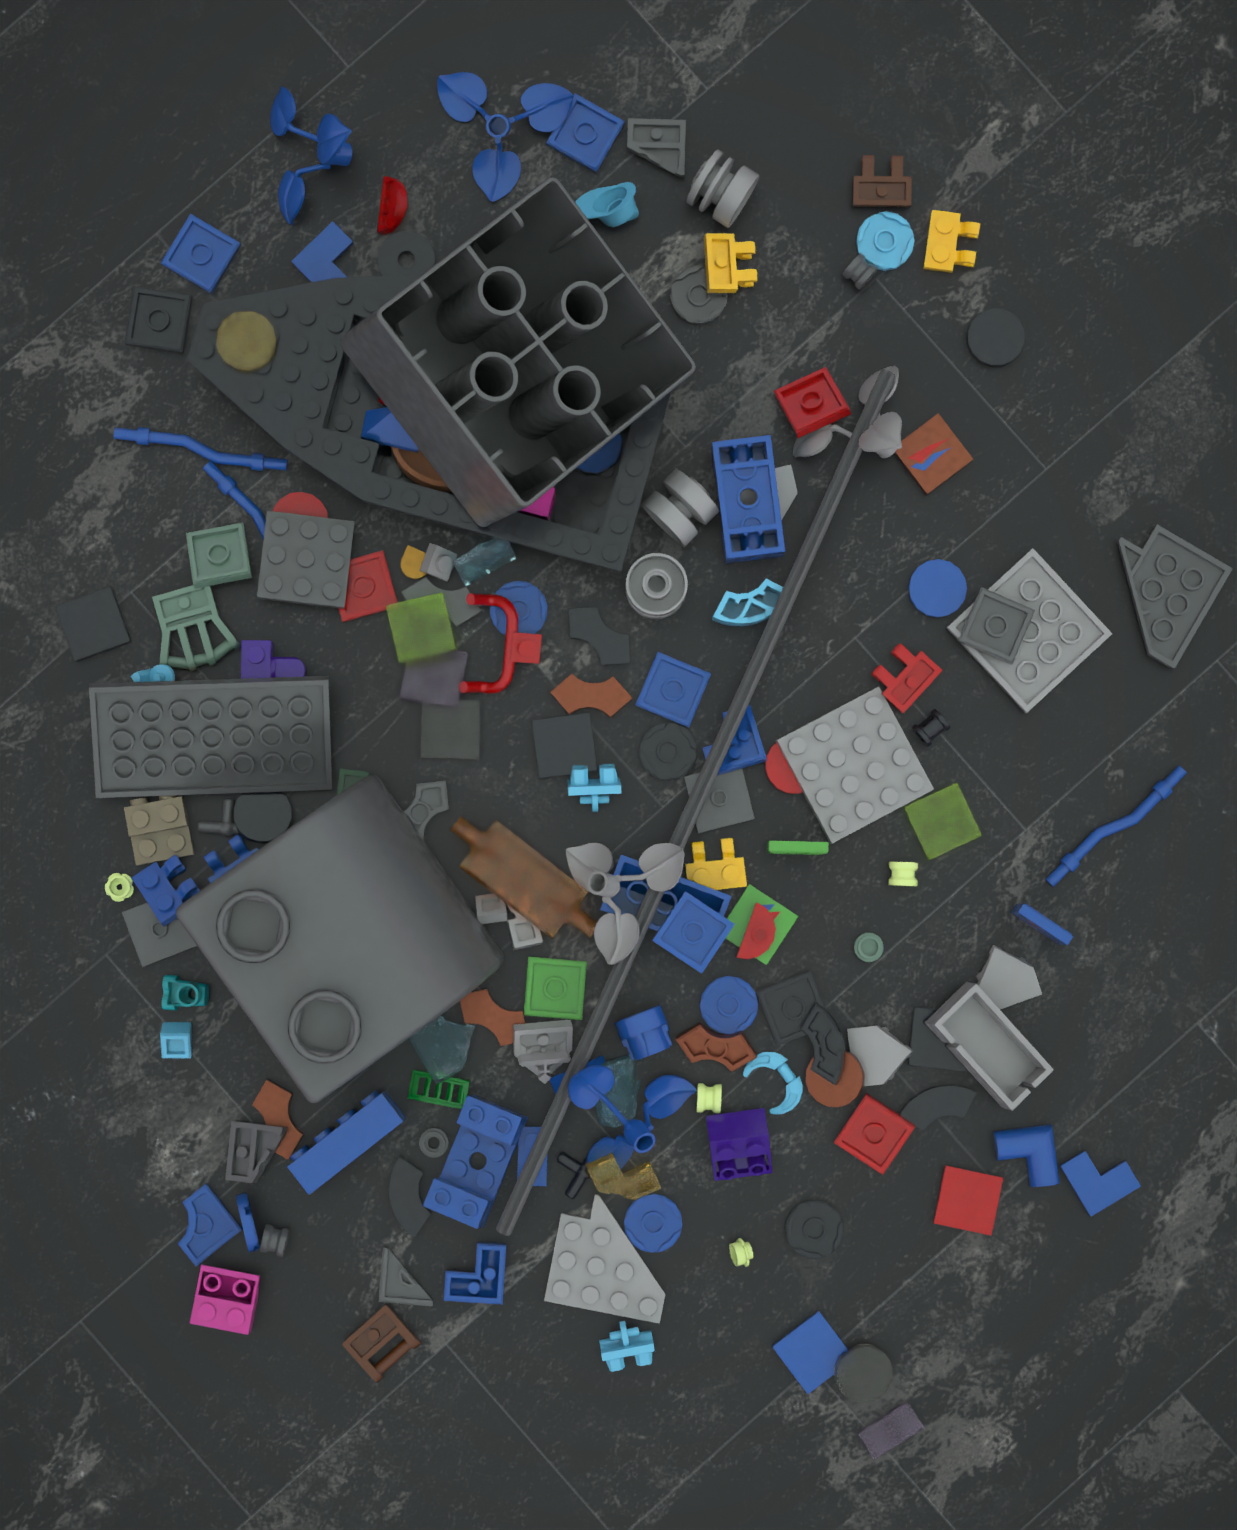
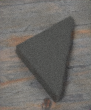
M383 1246L378 1302L433 1306L434 1301L389 1247Z

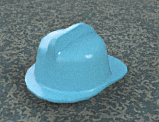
M631 182L597 188L583 194L576 200V204L587 219L598 218L609 227L620 226L639 216L634 200L636 186Z

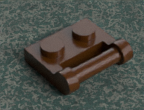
M387 1303L342 1342L343 1347L376 1383L384 1377L383 1373L411 1348L416 1349L421 1344L419 1338L404 1324ZM399 1333L404 1339L374 1365L369 1359Z

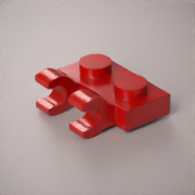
M900 643L890 653L906 667L896 678L882 665H878L871 675L886 687L881 694L903 714L943 670L922 651H919L914 656Z

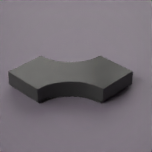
M425 577L401 592L411 609L420 608L422 616L426 614L445 616L456 627L481 613L478 605L467 604L466 596L470 594L467 587L454 591L443 590L434 586ZM418 611L414 612L415 616L418 617Z
M446 780L416 784L415 798L412 804L404 811L423 840L429 821L438 813L449 810Z

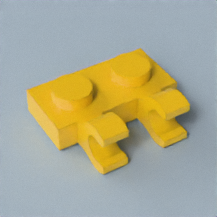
M932 210L924 269L952 273L954 264L974 267L976 252L969 250L956 251L957 237L978 239L980 223L960 222L961 213Z
M706 233L703 240L707 293H736L738 285L740 287H753L754 282H757V270H737L736 258L741 260L752 259V254L756 253L755 242H735L734 234Z
M733 838L720 839L723 859L713 861L705 860L703 841L691 842L694 863L685 864L688 880L714 890L747 886L744 857L735 858Z

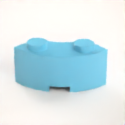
M766 578L758 588L749 593L736 594L726 591L712 620L729 626H749L760 623L770 618L783 587Z

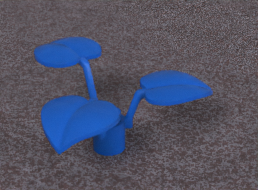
M459 72L440 75L437 79L440 101L445 111L453 119L468 122L474 118L477 110L487 120L486 130L490 136L495 138L497 151L493 149L481 151L473 161L472 172L476 183L492 202L507 195L514 188L521 174V162L518 155L512 151L502 152L501 138L509 134L511 123L529 116L530 125L534 129L541 132L554 131L565 121L573 100V94L564 87L556 84L540 83L529 87L521 96V104L526 112L510 118L503 114L490 116L480 106L486 101L487 88L479 76L470 72Z
M280 87L273 101L270 113V125L273 133L277 136H283L288 129L291 132L318 142L317 157L319 162L322 163L297 169L295 174L293 171L287 170L281 179L278 190L279 207L285 220L289 224L294 225L293 221L299 213L305 197V186L301 175L321 169H330L331 165L348 166L352 159V147L349 143H345L352 130L346 127L337 116L329 113L322 118L317 130V136L294 127L291 123L296 114L294 98L286 87Z
M593 1065L578 1071L571 1078L568 1084V1094L571 1101L577 1107L590 1109L601 1099L624 1125V1136L618 1135L616 1139L612 1137L602 1138L592 1146L588 1153V1166L602 1187L624 1167L632 1156L634 1149L638 1153H645L652 1149L656 1139L651 1132L654 1127L650 1122V1115L654 1118L662 1119L676 1112L692 1094L697 1092V1089L688 1080L675 1075H664L653 1080L644 1091V1096L648 1100L643 1104L644 1123L637 1119L627 1121L604 1095L614 1085V1075L608 1067Z

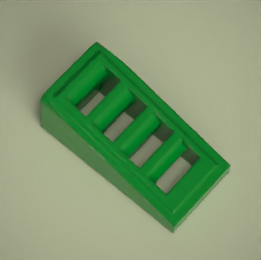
M413 1069L407 1099L462 1109L469 1092L471 1080ZM420 1077L426 1078L423 1095L417 1094ZM431 1080H437L434 1097L429 1096ZM443 1082L448 1083L446 1099L440 1098ZM454 1084L460 1085L457 1101L452 1100Z

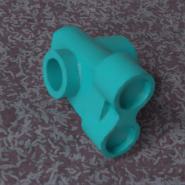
M164 975L161 1003L163 1010L177 1011L178 1007L208 1005V984L180 980L178 975ZM192 989L196 993L195 999L191 996Z

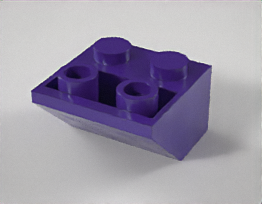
M764 1108L706 1116L714 1181L772 1173L769 1133Z

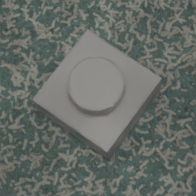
M429 543L420 571L448 582L458 554Z
M504 892L475 896L477 919L481 924L508 921Z

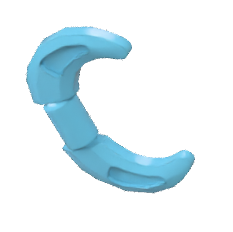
M762 1052L757 1054V1058L746 1064L743 1076L748 1077L758 1067H768L773 1070L777 1068L785 1082L788 1083L786 1085V1097L779 1106L771 1108L770 1113L784 1114L791 1111L800 1101L803 1092L800 1076L796 1078L788 1064L785 1063L788 1059L776 1052Z

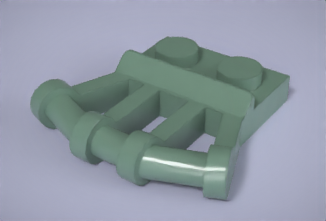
M191 585L152 597L162 630L160 664H166L171 668L189 669L191 672L197 670L198 666L208 663L210 666L215 665L219 659L232 649L237 650L241 647V644L220 619L211 586L194 588ZM208 621H213L226 638L215 649L212 647L205 623ZM198 625L205 653L193 655L186 631L187 627ZM178 630L185 657L169 655L171 632Z

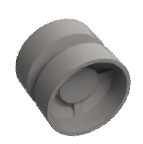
M675 468L662 482L671 497L668 499L663 494L654 490L641 503V506L672 539L685 547L698 534L697 529L689 519L693 517L698 522L707 525L720 510L711 500V495L700 483Z
M662 553L647 554L635 561L628 571L625 588L626 597L631 607L641 616L649 619H663L674 614L682 606L687 593L688 580L684 568L673 557Z

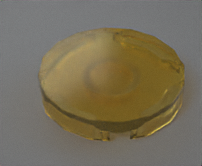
M240 311L224 319L218 328L216 342L219 354L228 365L237 370L251 371L259 369L269 362L275 352L276 336L273 327L265 317L257 312Z

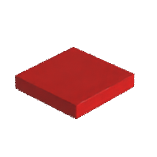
M826 367L773 391L797 438L851 414L849 406Z
M384 551L350 559L345 609H339L342 622L398 608L399 604Z
M866 1093L835 1138L834 1143L883 1175L915 1129V1124Z
M945 1165L933 1223L992 1236L1003 1177Z

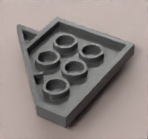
M1157 524L1142 549L1122 537L1118 539L1117 543L1147 655L1173 670L1233 568Z

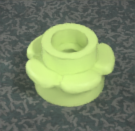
M114 873L109 876L108 882L105 884V892L114 901H124L125 898H129L133 894V880L127 874L120 875V873ZM118 884L122 885L121 890L117 889Z
M738 1238L736 1242L729 1245L734 1265L749 1266V1260L753 1259L750 1243H744L741 1238Z

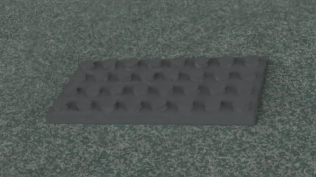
M328 676L89 684L96 798L332 790Z

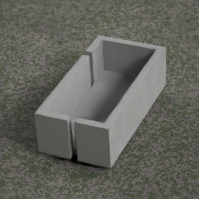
M966 982L925 1021L926 1025L942 1042L948 1043L946 1047L1004 1109L1013 1111L1031 1093L1028 1088L1019 1086L1021 1083L1025 1086L1036 1088L1054 1070L976 983Z

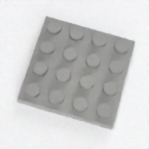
M1032 548L988 589L1035 610L1013 664L1006 663L964 644L962 646L1013 701L1027 713L1108 639L1112 633ZM973 604L947 627L957 640H959Z
M879 686L775 741L830 844L934 790L886 698L881 694L882 691Z

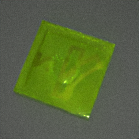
M443 592L386 605L399 663L456 650Z
M958 783L903 807L927 860H931L982 836Z

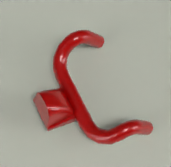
M470 593L466 596L467 604L497 606L505 612L507 625L503 670L500 678L495 682L462 681L458 686L459 691L462 693H499L507 688L511 682L515 662L539 664L542 635L518 632V614L508 598L495 594Z

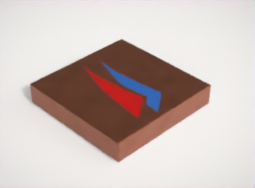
M939 413L901 441L902 448L897 449L894 453L926 495L973 461L971 455Z

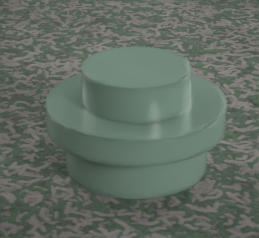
M874 933L861 934L854 943L855 954L862 961L873 962L883 953V942Z

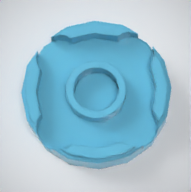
M879 212V214L868 217L858 230L856 239L858 253H862L865 256V261L870 265L874 264L878 267V270L886 271L898 268L907 261L913 251L915 240L910 228L911 226L906 219L892 212Z

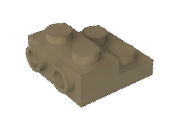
M176 795L159 796V801L148 803L147 798L130 800V806L124 807L128 834L131 837L137 866L168 860L174 855H177L178 858L195 855L185 797H177Z

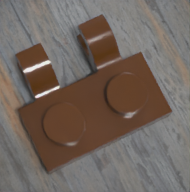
M862 155L861 176H853L852 207H911L912 176H903V156H891L890 176H874V155Z

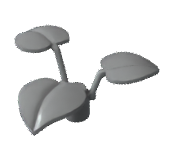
M895 365L884 368V370L895 374V379L885 402L893 395L898 384L899 369ZM881 370L872 374L862 384L858 395L859 401L862 404H866ZM888 412L881 416L879 413L873 425H870L869 429L860 436V448L866 452H876L881 458H888L897 449H901V417L896 412ZM828 424L805 436L796 438L793 456L795 458L810 457L818 454L830 443L833 435L832 432L834 431L851 438L852 432L838 425Z
M588 843L566 849L568 866L577 885L585 891L602 896V901L607 903L615 912V914L607 913L603 915L596 923L594 929L596 945L605 957L607 964L613 965L626 958L636 946L640 933L636 917L630 913L621 915L620 908L611 900V897H614L619 892L620 882L646 879L648 886L654 891L665 892L672 889L678 883L683 870L685 853L680 846L672 843H659L650 846L639 858V866L644 873L623 876L609 874L613 868V856L609 848L603 844Z

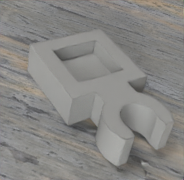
M527 896L522 897L523 907L520 909L513 906L512 899H508L506 903L507 911L514 916V919L506 922L513 951L543 943L536 914L529 916L527 914L530 905Z

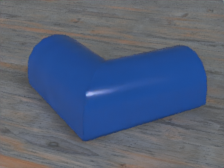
M1052 1124L993 1131L997 1161L1026 1157L1030 1187L1051 1186L1060 1183Z
M477 1242L475 1272L446 1270L444 1301L503 1305L507 1244Z

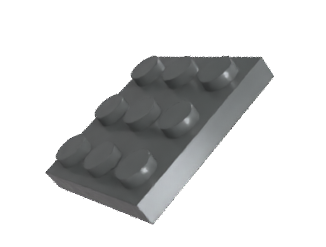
M267 511L257 599L345 609L355 521Z

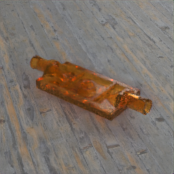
M463 816L457 820L450 831L471 846L469 848L471 852L459 866L462 870L551 939H553L564 923H571L585 934L587 938H591L597 921L580 909L581 901L588 894L586 889L497 820L487 831L483 830L482 832L465 820Z

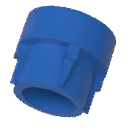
M661 1005L614 1023L623 1046L627 1047L632 1060L636 1061L668 1049L672 1045L668 1033L670 1029Z

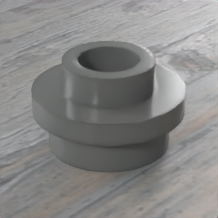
M438 1128L427 1129L422 1133L419 1140L421 1151L426 1156L432 1158L443 1155L449 1145L446 1133ZM431 1137L439 1139L440 1144L437 1148L429 1146L428 1141Z

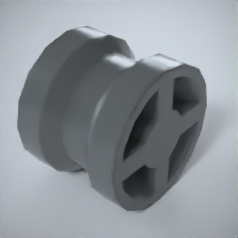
M860 253L844 270L842 276L846 279H851L855 283V287L860 290L875 274L878 267L867 263L865 256Z
M266 1224L260 1252L265 1254L269 1251L274 1252L276 1256L283 1258L290 1229L284 1227L280 1230L274 1228L272 1224Z

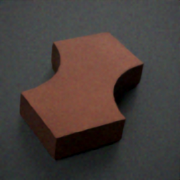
M571 674L550 692L569 715L579 709L594 708L611 718L632 700V697L614 676L601 683H588Z
M488 989L471 992L460 1000L465 1024L485 1026L495 1034L500 1046L513 1043L514 1024H525L523 1011L503 1009L493 1001Z
M699 1022L676 1036L677 1043L691 1063L706 1059L715 1060L724 1064L733 1072L757 1058L756 1051L742 1031L733 1034H718L712 1032Z
M267 1079L252 1106L262 1114L267 1125L288 1127L275 1153L289 1160L304 1133L294 1125L290 1117L289 1104L293 1093Z

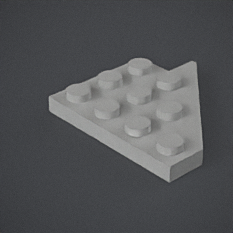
M594 1195L590 1218L561 1213L544 1301L660 1324L665 1292L600 1195Z

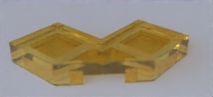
M613 1152L586 1164L598 1192L606 1194L612 1192L623 1195L627 1199L637 1200L662 1188L650 1161L625 1173H622Z

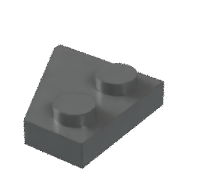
M628 118L627 150L680 178H684L686 120Z
M231 1121L225 1180L257 1183L284 1138L288 1127Z

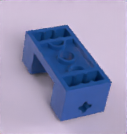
M771 435L712 442L711 456L714 477H716L725 564L783 557L785 545ZM747 489L754 491L757 495V501L753 505L743 504L740 500L742 491Z
M467 1095L456 1122L461 1126L440 1177L433 1179L423 1206L476 1229L484 1227L528 1117L476 1095ZM476 1152H480L486 1157V1165L480 1170L475 1169L471 1164V1157Z

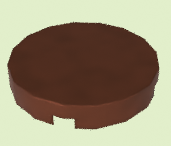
M845 1050L844 1069L837 1085L830 1083L810 1070L814 1058L811 1059L806 1069L805 1082L809 1093L817 1102L827 1107H841L850 1104L860 1095L864 1087L865 1073L854 1054Z

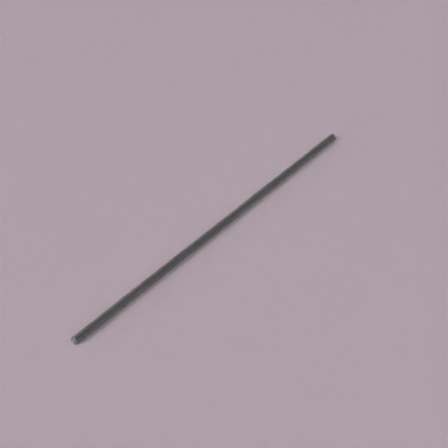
M882 369L877 377L669 843L680 846L683 850L863 451L859 446L860 436L877 419L893 384L895 374L888 370ZM649 887L636 915L640 931L637 944L626 958L614 964L496 1226V1231L505 1236L511 1235L571 1102L568 1094L569 1081L578 1071L586 1068L664 892L654 891Z

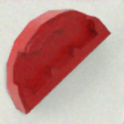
M383 177L377 233L383 235L392 233L400 225L408 207L407 192L404 185L398 179L392 177Z
M757 902L738 950L737 958L751 959L759 957L769 949L774 941L776 931L774 919L767 908Z

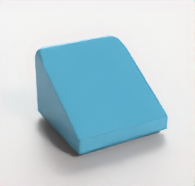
M191 1022L162 1023L160 1031L162 1058H191Z

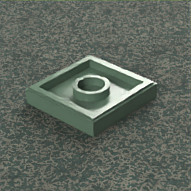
M243 522L186 533L194 588L252 578Z

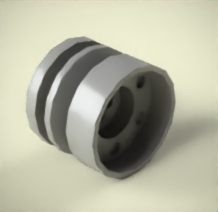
M717 149L702 164L694 177L686 203L693 206L702 196L703 199L699 206V211L703 212L711 203L715 204L716 207L712 219L729 228L751 196L760 175L745 165L735 175L730 173L734 159L729 157L722 167L719 166L724 153Z

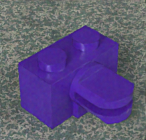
M241 640V679L306 676V667L297 657L274 656V643L271 640Z

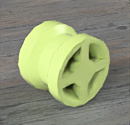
M889 862L892 874L888 879V885H918V880L915 878L918 863Z
M698 1083L696 1112L703 1113L705 1110H712L714 1113H720L722 1084L708 1087L704 1083Z

